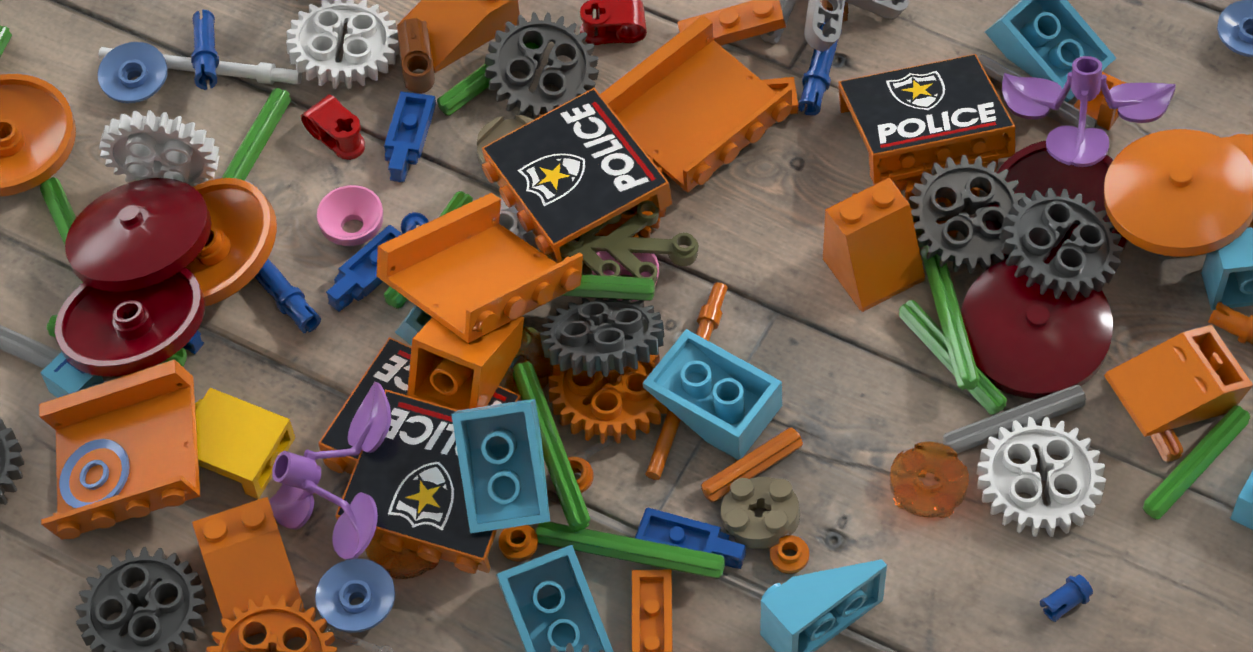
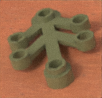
M646 200L638 205L636 215L608 236H596L595 234L607 224L619 222L622 218V213L575 238L574 240H577V242H568L559 248L562 258L571 257L579 252L583 254V262L597 275L620 277V266L617 262L613 260L603 261L594 252L607 251L634 277L651 278L656 283L657 267L651 262H641L632 253L668 254L674 264L689 266L697 259L699 245L697 240L689 233H679L672 239L632 237L644 227L654 225L658 221L659 209L652 201ZM651 211L653 214L648 216L642 212ZM679 245H686V246H689V247H687V248H682V247H680ZM606 270H611L614 272V274L605 275L603 272ZM642 272H649L652 276L643 277L640 274Z

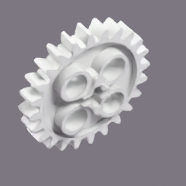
M321 0L322 7L318 8L310 4L309 13L299 11V20H291V29L287 30L286 40L290 63L296 64L297 73L306 71V80L310 81L318 77L319 86L324 85L327 81H332V86L336 89L340 82H345L346 87L351 89L352 81L356 80L360 85L365 86L366 77L377 81L378 71L387 74L388 64L395 65L396 63L395 55L399 54L396 21L389 20L388 11L379 13L378 4L367 8V0H362L359 4H354V0H347L346 3H342L341 0H334V4ZM348 22L347 34L344 37L343 44L344 54L342 61L339 62V50L342 48L343 27Z
M148 110L147 116H142L139 112L133 111L132 118L125 114L120 115V120L112 118L110 126L105 125L99 149H101L100 157L106 159L105 166L115 167V175L125 174L126 182L151 178H168L185 182L193 187L208 181V179H214L220 156H218L219 147L214 146L215 139L205 138L206 130L195 131L194 122L185 125L181 123V116L172 120L168 118L167 112H163L161 117H156L151 110Z
M1029 417L1027 427L1023 428L1015 420L1012 424V432L1003 427L999 428L998 439L990 436L987 444L988 449L981 450V462H978L976 472L979 475L977 489L984 490L982 502H993L990 514L996 515L1003 512L1002 524L1004 526L1012 520L1018 522V533L1026 525L1031 526L1033 537L1038 535L1040 528H1045L1048 535L1053 537L1056 526H1059L1067 534L1070 531L1071 521L1081 527L1085 515L1091 517L1094 515L1095 504H1100L1103 495L1101 491L1104 490L1106 478L1101 477L1104 473L1105 464L1097 463L1100 451H1088L1091 443L1090 438L1078 441V428L1071 430L1069 433L1064 432V421H1060L1056 428L1050 427L1048 417L1044 418L1042 426H1036L1034 419ZM1034 447H1036L1039 450L1040 473L1035 472L1037 466V457L1033 449ZM1049 455H1059L1064 459L1055 460L1051 458ZM1011 459H1021L1025 463L1016 464L1012 462ZM1041 478L1043 481H1046L1044 493L1049 506L1043 504ZM1056 489H1066L1072 494H1061ZM1021 492L1028 493L1033 498L1025 499L1017 494Z

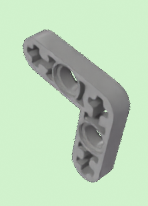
M809 0L804 30L805 39L816 50H828L840 37L845 2L884 18L895 19L908 7L909 0H828L833 6V11L823 8L820 0ZM825 22L826 24L823 26L822 31L819 27Z

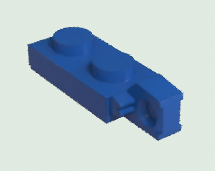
M400 92L384 144L385 161H390L388 166L391 174L390 181L405 182L409 164L417 165L436 107L435 96Z
M388 225L339 267V274L334 279L335 284L326 291L328 304L340 312L351 304L353 299L360 301L364 296L366 297L383 282L377 277L378 246L402 235V233L392 225Z
M649 507L645 509L635 535L637 539L719 554L724 557L725 566L737 569L742 568L746 557V546L729 541L730 535L721 532V527Z

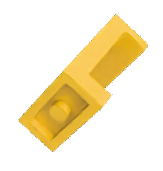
M210 387L204 398L199 399L195 403L198 466L240 482L246 495L259 499L272 478L275 459L281 452L288 451L296 438L291 421L286 417Z

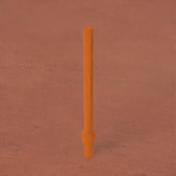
M719 282L713 284L707 304L701 307L697 318L699 326L696 335L707 341L710 340L712 331L718 328L723 314L720 309L728 288L725 284ZM668 410L645 473L648 478L653 480H659L662 475L681 421L670 410Z

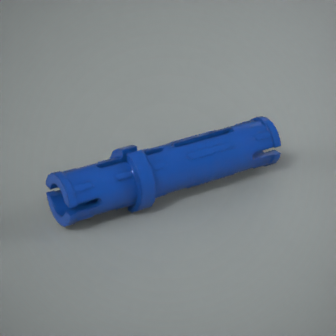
M202 10V19H200L199 11H196L192 17L194 51L191 55V63L195 69L194 81L196 86L207 90V80H209L210 88L215 87L217 84L216 68L219 65V56L215 50V17L209 10Z
M824 22V23L819 27V29H821V30L823 31V26H824L826 23ZM838 40L828 50L819 51L814 49L809 70L807 73H804L802 78L804 88L798 103V109L801 112L804 110L805 104H807L804 112L806 115H817L821 110L824 92H826V89H829L831 83L829 73Z
M267 259L255 278L274 298L278 310L283 314H287L301 332H312L321 322L320 315L307 303L304 293L298 287H293L278 268Z

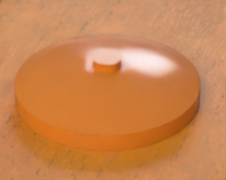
M0 75V197L25 192L48 180L68 159L75 142L76 124L72 110L64 95L47 81L30 75Z
M1172 129L1155 132L1129 144L1112 161L1104 182L1105 209L1115 229L1129 242L1146 251L1173 257L1207 254L1233 242L1250 225L1253 219V166L1245 154L1236 146L1216 135L1190 129Z
M219 178L193 186L202 195L211 216V231L201 252L186 268L193 273L204 295L205 307L232 296L247 285L267 261L275 242L277 220L271 203L256 186L241 179Z

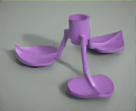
M1083 56L1074 60L1072 72L1067 74V82L1063 89L1058 83L1048 79L1017 77L1004 73L1002 96L1007 108L1014 115L1025 119L1037 120L1046 117L1050 109L1059 110L1071 89L1075 97L1080 100L1078 128L1074 126L1055 128L1047 136L1046 149L1054 159L1066 165L1072 164L1076 167H1087L1100 162L1109 150V138L1105 131L1098 128L1085 129L1087 101L1093 100L1102 90L1108 107L1110 109L1118 108V115L1122 119L1136 123H1147L1161 118L1166 112L1175 92V84L1125 83L1114 86L1109 90L1106 84L1107 76L1102 75L1101 61L1095 57Z
M374 381L351 422L348 432V443L353 446L352 448L319 452L305 450L303 456L283 451L275 459L272 469L273 479L276 482L282 483L277 493L269 499L275 520L284 527L295 530L300 529L305 525L313 512L314 498L312 494L316 493L335 503L343 509L344 513L338 518L334 527L333 547L337 555L346 560L358 558L371 542L378 519L376 503L370 495L360 492L349 504L347 501L317 486L321 478V467L316 464L315 459L356 456L360 454L361 450L367 453L377 450L384 441L391 424V409L381 384Z

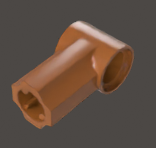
M418 18L405 19L403 23L397 25L403 80L405 87L409 91L422 94L429 91L435 83L427 22L421 21ZM417 69L425 70L423 73L419 74L412 73L414 70Z

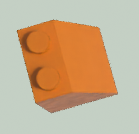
M890 178L825 209L823 260L861 312L925 281L910 204Z
M520 316L470 343L461 339L432 317L412 339L407 396L456 410L487 406L521 347L524 317Z

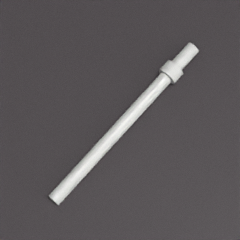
M101 47L99 50V60L102 61L105 55L114 48ZM163 54L167 63V69L195 72L191 63V57ZM219 61V65L216 68V75L257 79V82L272 85L274 81L300 84L302 79V73H297V70L276 68L275 64L260 62L258 65Z

